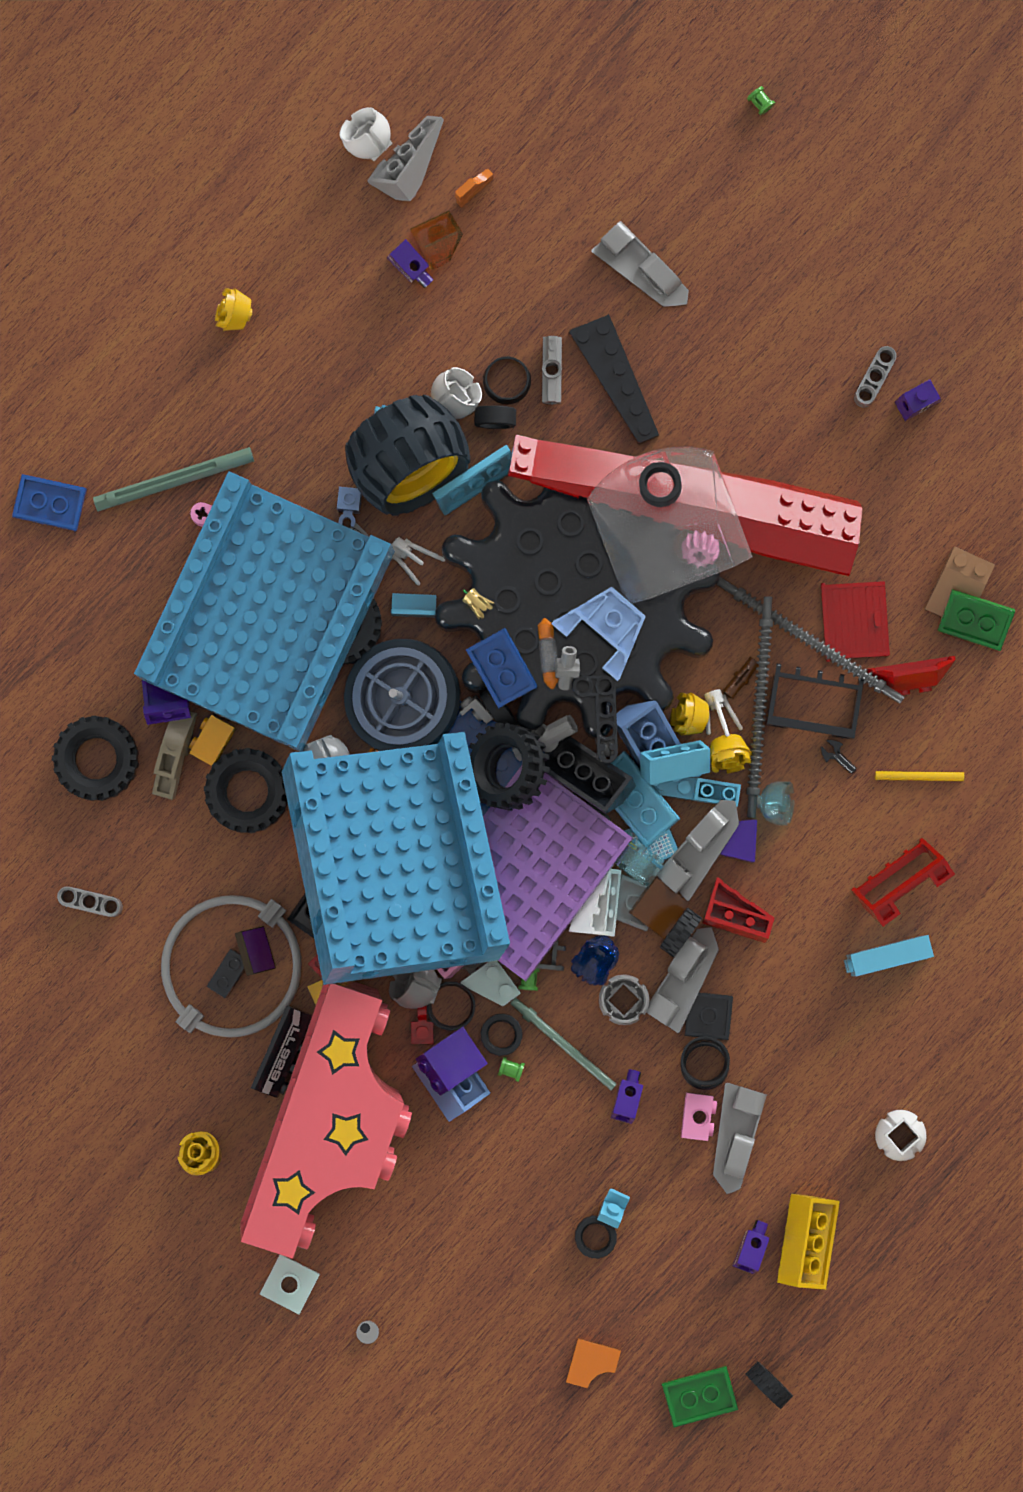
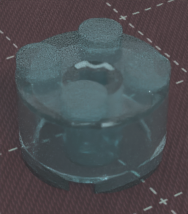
M633 839L616 860L615 864L648 888L664 867L662 864L665 861L650 851L646 853L647 847Z

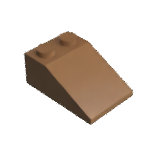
M957 547L952 548L925 610L942 617L952 589L980 598L995 564Z

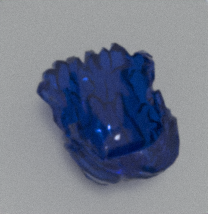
M607 936L593 937L584 943L579 954L575 955L571 960L573 963L571 971L577 977L582 976L581 980L587 981L588 985H604L607 981L609 970L611 971L616 967L619 959V949Z

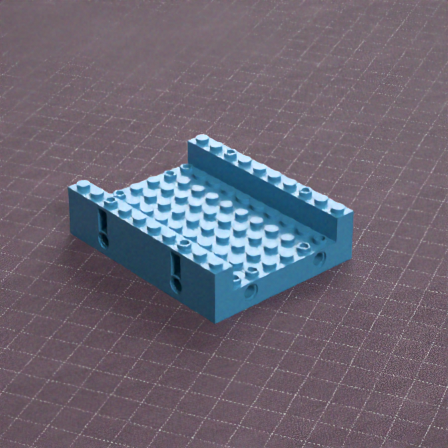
M228 471L134 674L143 681L297 751L303 752L395 551L392 545L372 535L370 537L256 487L248 479Z
M465 732L443 734L439 743L434 745L319 759L313 758L312 750L289 754L282 770V776L323 985L497 961L501 958L510 945Z

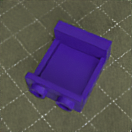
M142 680L143 713L147 725L191 718L189 701Z
M464 1027L416 1058L420 1071L427 1076L432 1089L440 1096L488 1064Z

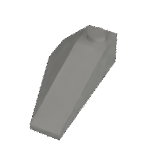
M426 116L409 133V139L401 146L397 145L393 149L395 154L388 161L383 159L367 180L368 183L395 200L411 201L422 185L444 119L442 117Z

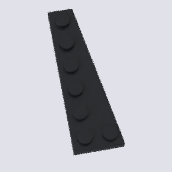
M608 314L569 330L570 336L582 355H584L590 368L599 379L602 387L607 392L637 443L641 444L658 437L659 433L610 315Z

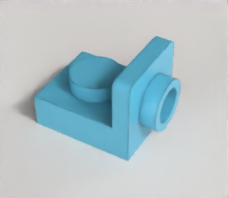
M609 1189L601 1205L597 1220L618 1228L630 1197L614 1189Z

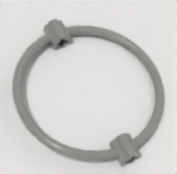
M229 895L215 897L197 904L176 922L163 948L161 976L166 995L180 1015L176 1020L179 1026L189 1033H192L197 1028L215 1036L241 1037L256 1033L281 1017L286 1006L291 1004L296 995L302 970L298 941L293 930L282 917L287 910L273 899L268 904H265L250 897ZM226 904L244 905L261 911L258 915L261 920L272 928L276 924L281 928L289 942L293 958L291 983L282 1002L271 1014L261 1021L241 1028H220L201 1021L205 1016L190 1004L186 1008L182 1005L174 991L170 976L172 949L185 925L201 912Z

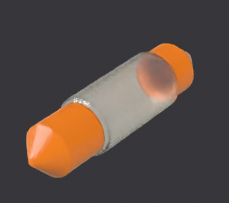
M543 618L538 624L541 672L543 673L544 683L550 689H554L559 678L555 677V661L558 658L553 625L548 619Z

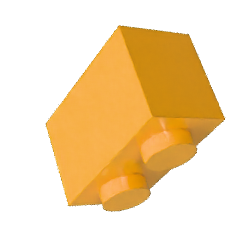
M213 715L209 719L206 717L200 726L202 732L198 738L194 737L189 745L191 755L211 766L219 760L236 730Z

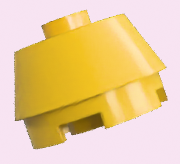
M225 288L222 292L225 298L218 304L215 321H218L216 327L223 328V331L242 330L246 322L250 321L252 309H250L251 299L236 288L233 290Z
M692 692L688 694L680 693L677 696V700H680L677 708H672L670 725L675 726L673 731L678 732L681 736L703 732L709 721L708 703Z
M730 734L728 737L722 735L715 738L710 744V765L715 773L719 769H726L727 773L738 772L745 769V763H751V751L740 735Z
M208 1132L190 1133L179 1144L181 1148L178 1161L182 1168L191 1175H203L212 1172L221 1162L222 1153L215 1137Z

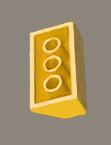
M791 1194L777 1283L799 1288L826 1290L840 1201Z

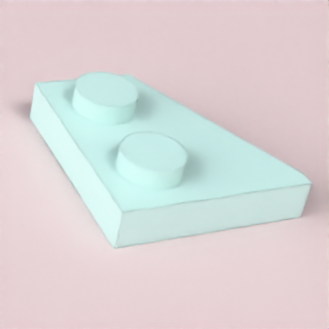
M498 961L487 962L460 982L468 989L501 1006L506 1005L521 994Z

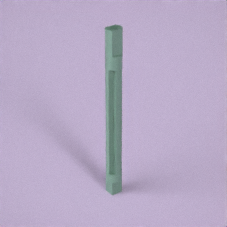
M248 447L93 497L95 507L98 512L254 462L251 448Z

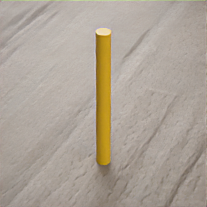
M875 771V780L964 781V772Z

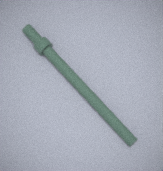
M516 997L512 1000L510 1004L523 1015L522 1018L528 1023L532 1022L609 1090L616 1086L613 1080L539 1018L534 1009L528 1008Z

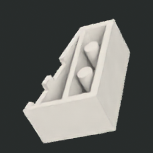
M610 869L573 918L569 932L615 937L621 870Z

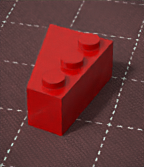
M717 877L713 884L702 923L766 943L775 918Z

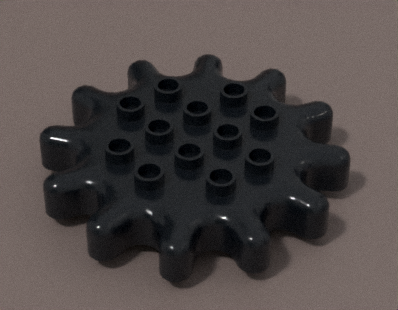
M495 480L486 483L482 489L481 496L484 507L491 514L495 522L492 532L481 540H474L457 534L450 535L442 543V554L447 563L468 573L471 578L470 590L475 588L481 596L494 602V604H491L493 609L487 608L486 611H482L484 618L478 620L470 606L462 601L464 597L445 601L438 605L435 610L437 626L445 632L470 631L480 641L506 628L538 686L522 695L516 715L517 724L532 731L537 730L544 724L547 714L553 706L560 703H568L579 710L583 729L588 737L596 739L595 697H578L573 693L572 689H560L558 683L554 689H550L543 681V673L555 672V661L557 658H561L562 649L566 646H572L576 648V659H579L580 662L579 677L606 675L613 678L602 667L616 653L617 649L583 620L567 637L553 626L555 638L539 640L538 624L543 618L548 619L552 623L598 594L613 587L646 616L620 679L617 682L613 678L616 687V697L623 693H632L637 695L643 702L656 701L662 712L667 710L673 702L674 693L661 674L660 666L663 659L672 653H682L692 658H702L713 647L711 633L705 628L691 623L686 618L684 602L691 595L711 591L717 586L720 579V571L716 564H708L706 567L698 565L696 567L694 563L688 564L681 560L674 551L673 541L682 530L674 528V525L662 522V524L653 522L654 519L643 515L637 517L632 515V512L624 509L618 511L610 508L608 504H596L588 501V498L582 496L577 498L545 487L537 497L524 500L514 495L508 486L501 481ZM473 662L469 663L463 670L462 682L468 691L481 693L487 687ZM602 680L599 682V689L602 692L610 691V682ZM579 681L576 684V689L580 693H585L589 690L587 682ZM604 702L600 704L599 709L602 714L607 715L611 713V705ZM603 725L600 728V732L604 737L611 730L609 725Z

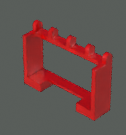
M923 838L911 850H904V855L893 863H886V868L875 876H868V881L857 889L855 887L851 889L863 908L882 927L901 914L894 902L927 878H930L933 884L939 887L955 875L946 859ZM922 853H928L931 859L934 860L873 905L865 898L869 891Z

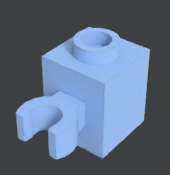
M339 486L337 510L338 512H343L339 517V524L343 525L344 519L349 518L351 520V528H354L356 524L353 514H360L362 494L357 488Z

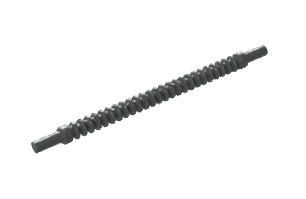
M720 577L717 584L719 587L732 594L733 599L736 601H742V604H747L748 608L752 607L753 612L758 611V615L763 614L761 600L757 601L756 597H751V593L746 594V590L742 587L737 588ZM777 610L771 612V619L774 625H779V629L784 628V632L789 631L790 636L795 635V639L800 638V642L804 641L805 646L810 645L811 649H816V653L821 652V656L826 655V659H832V663L836 662L837 667L841 665L843 667L842 670L847 669L848 674L853 673V677L858 676L859 681L861 679L864 680L863 683H868L869 687L873 686L874 691L877 693L882 692L901 704L905 697L887 686L886 681L883 679L878 680L877 675L873 677L872 672L867 673V669H861V665L856 666V662L852 663L851 658L846 659V655L841 656L840 651L835 652V648L830 649L829 644L826 646L824 641L820 642L819 638L815 639L814 634L809 635V631L804 632L803 627L798 628V624L793 625L792 620L789 622L788 617L783 618L782 614L778 615Z
M764 596L762 619L759 620L761 636H758L761 641L758 642L760 648L757 649L760 654L757 655L759 661L756 662L759 664V667L756 668L758 674H755L758 677L755 680L757 686L754 687L757 689V692L754 693L756 699L753 700L756 702V705L753 706L755 711L752 712L755 718H752L754 724L751 725L754 727V730L751 731L753 737L750 738L753 740V743H750V746H752V749H750L752 756H750L751 763H749L751 768L748 769L750 771V775H748L750 781H747L749 787L746 789V794L749 795L747 817L756 818L757 796L760 795L758 785L761 782L758 779L761 778L759 772L762 771L759 769V766L762 765L760 759H763L760 754L763 753L761 747L764 746L761 744V741L764 740L762 734L765 733L762 731V728H765L763 722L766 721L763 715H766L764 709L767 708L764 706V703L767 702L765 696L768 695L765 693V690H768V687H766V684H768L766 677H769L767 665L770 664L768 662V658H770L768 652H771L768 647L771 646L769 640L772 639L770 637V633H772L770 627H773V620L771 619L773 597Z

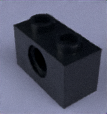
M230 949L206 987L222 997L228 998L245 971L240 953Z

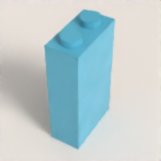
M923 935L847 954V960H844L846 972L851 973V976H860L934 957L929 935Z

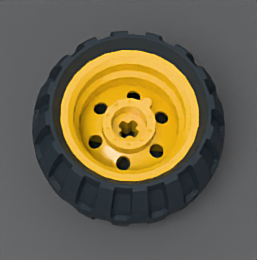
M412 395L408 398L394 401L385 408L379 409L371 417L365 419L356 431L352 432L349 441L345 445L347 466L357 489L372 506L386 515L398 516L403 513L407 514L430 504L435 500L432 493L469 469L470 452L461 426L450 411L428 395Z

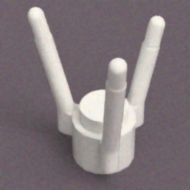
M398 537L392 544L395 551L392 558L399 563L418 586L420 585L419 580L401 559L405 560L407 557H410L418 564H424L422 560L411 553V548L442 562L445 561L442 556L412 543L407 538L403 540Z
M721 689L704 694L705 701L708 703L711 711L717 710L725 736L728 737L730 734L721 710L724 706L738 729H743L727 701L726 694L722 695ZM710 711L709 721L706 724V733L708 735L711 734Z

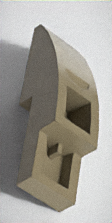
M190 711L191 718L169 721L153 773L156 774L152 794L171 800L175 799L184 757L188 756L197 713Z

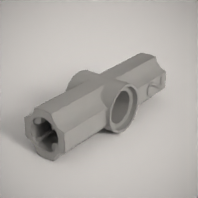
M547 336L543 337L542 403L561 404L562 337ZM553 365L557 367L558 372L555 375H549L546 372V368Z
M566 715L548 726L542 724L540 728L531 731V733L538 734L540 736L538 741L545 743L546 748L543 749L544 752H551L558 746L559 741L578 732V728L574 719L570 715ZM512 747V751L514 752L515 757L519 761H522L521 754L518 751V749Z

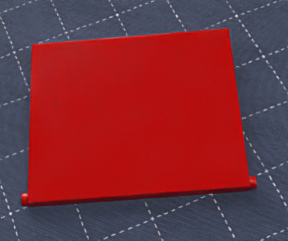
M885 581L830 585L821 583L825 645L829 644L830 649L835 648V652L840 651V655H846V659L890 656Z

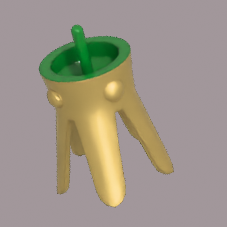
M475 588L469 592L463 590L466 596L462 601L470 606L478 620L484 618L482 611H486L487 608L493 609L491 604H494V602L481 596Z

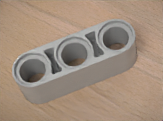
M884 346L876 353L854 395V401L859 407L865 408L870 406L876 398L896 360V352L892 347ZM880 354H889L891 361L888 363L881 361ZM877 372L881 380L878 382L872 381L870 373ZM862 391L868 392L870 400H861L859 393Z
M63 887L57 894L59 903L70 908L108 917H116L123 910L122 902L118 898L74 887ZM68 890L74 894V899L70 903L65 902L63 898L64 893ZM90 895L96 900L92 908H88L85 905V899ZM109 901H115L117 904V910L114 913H109L106 909Z

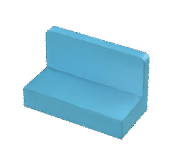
M392 593L391 615L435 618L437 596Z

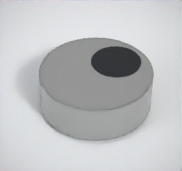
M363 1321L357 1328V1338L365 1344L373 1343L379 1335L378 1326L372 1321Z

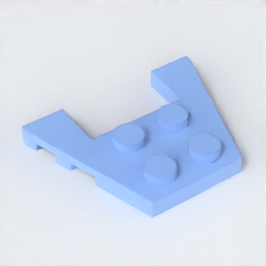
M610 587L586 603L554 620L551 624L567 637L583 620L617 649L616 653L602 669L618 682L646 616L613 587Z

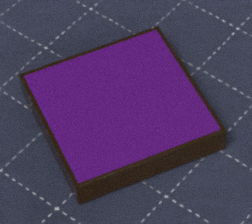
M264 926L235 933L247 976L276 969Z

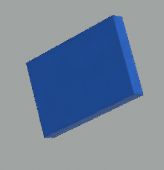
M22 474L12 517L77 532L87 489Z
M506 628L466 649L498 708L538 687Z

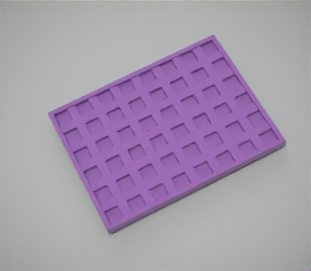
M522 766L505 788L512 786L518 780ZM544 773L543 779L547 780L546 785H540L539 790L542 793L539 797L534 795L531 797L533 800L532 804H523V809H513V811L490 807L483 816L510 945L498 961L524 981L528 980L633 840L630 835L546 773Z

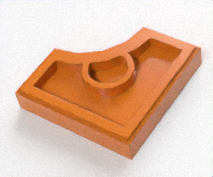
M485 169L478 176L469 178L455 191L456 203L462 208L493 180V173L489 169Z
M578 1338L566 1383L588 1388L591 1381L597 1375L605 1372L615 1373L621 1350Z

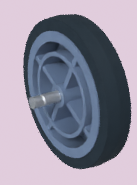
M412 639L388 640L373 646L369 652L366 651L352 667L344 691L345 711L357 735L365 743L378 751L434 745L439 743L443 734H448L457 718L460 708L458 678L448 660L432 646Z

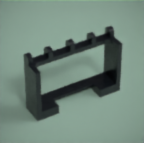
M776 664L766 719L767 726L785 729L793 728L829 734L832 737L855 739L864 680H858V685L843 683L845 674H840L838 682L822 679L823 671L818 670L817 678L800 676L801 667L797 666L795 675L780 672L781 664ZM779 678L856 690L850 729L773 716Z

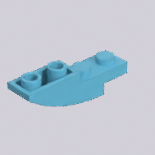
M692 777L682 778L680 781L662 782V784L654 786L661 796L718 804L720 800H732L736 802V807H738L741 789L740 784Z

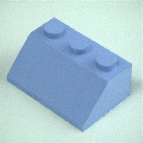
M656 701L627 705L616 713L617 732L639 768L640 752L680 744Z
M418 1063L412 1066L449 1122L490 1094L478 1073L475 1072L440 1096L432 1089L429 1079L420 1071Z

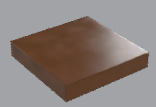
M654 877L629 913L659 937L665 939L690 903L657 877Z

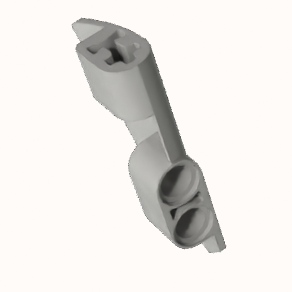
M621 221L603 236L601 242L591 250L592 253L663 307L687 305L689 290L682 284L677 275L655 253H651Z
M720 800L657 872V876L675 893L680 892L687 901L691 899L739 826L736 802Z
M712 927L697 929L694 935L688 938L668 968L669 973L649 1002L646 1013L677 1033H680L719 951Z
M725 1083L713 1176L726 1194L741 1188L767 1094L731 1083Z

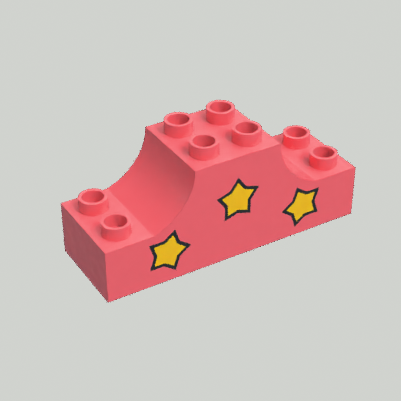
M354 981L322 986L240 1222L241 1242L293 1259L297 1247L306 1250L309 1248L316 1224L313 1223L314 1215L309 1214V1212L321 1200L342 1189L352 1187L375 1189L378 1178L389 1181L397 1159V1155L393 1154L394 1148L390 1147L392 1137L394 1135L404 1138L412 1113L408 1112L409 1106L404 1104L399 1090L383 1082L375 1074L368 1062L367 1043L371 1033L382 1036L390 1014V1010L387 1009L388 1004L382 1003L378 989Z

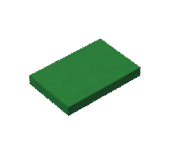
M952 589L938 626V631L1001 651L1014 617L1015 609Z
M727 1366L662 1383L673 1427L738 1410Z

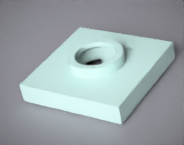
M279 1255L260 1295L300 1314L320 1274L286 1256ZM290 1276L296 1279L298 1286L294 1292L287 1293L283 1291L281 1282L285 1277Z

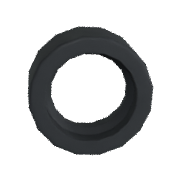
M507 406L476 407L474 425L485 429L514 428L516 426V409Z
M655 462L648 465L641 472L639 488L644 501L655 507H667L675 503L680 496L682 482L681 475L674 466L665 462ZM655 473H667L673 479V490L667 496L656 497L647 489L648 479Z
M495 1014L489 1017L482 1026L481 1041L484 1047L492 1054L498 1056L509 1055L515 1052L521 1044L522 1028L519 1022L510 1015ZM497 1022L509 1023L514 1029V1040L505 1048L496 1047L489 1040V1029Z
M592 1215L584 1218L578 1224L575 1230V1242L583 1255L589 1258L600 1259L613 1251L617 1243V1233L615 1227L597 1220V1215ZM600 1224L607 1229L609 1241L604 1248L592 1250L584 1244L583 1232L589 1225Z

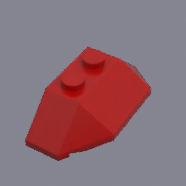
M955 656L869 668L867 673L872 672L873 677L877 675L878 680L883 679L887 682V686L903 696L910 695L911 690L919 689V693L931 692L932 687L938 685L956 659Z

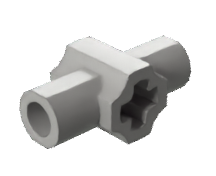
M572 646L564 647L561 658H557L555 661V677L559 678L558 687L562 690L572 689L573 678H579L580 662L579 659H576L577 650Z

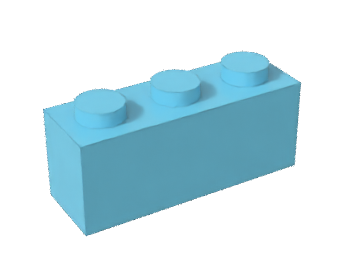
M701 740L640 752V777L649 785L657 786L662 784V782L680 781L682 778L700 777L702 774L710 773V748Z

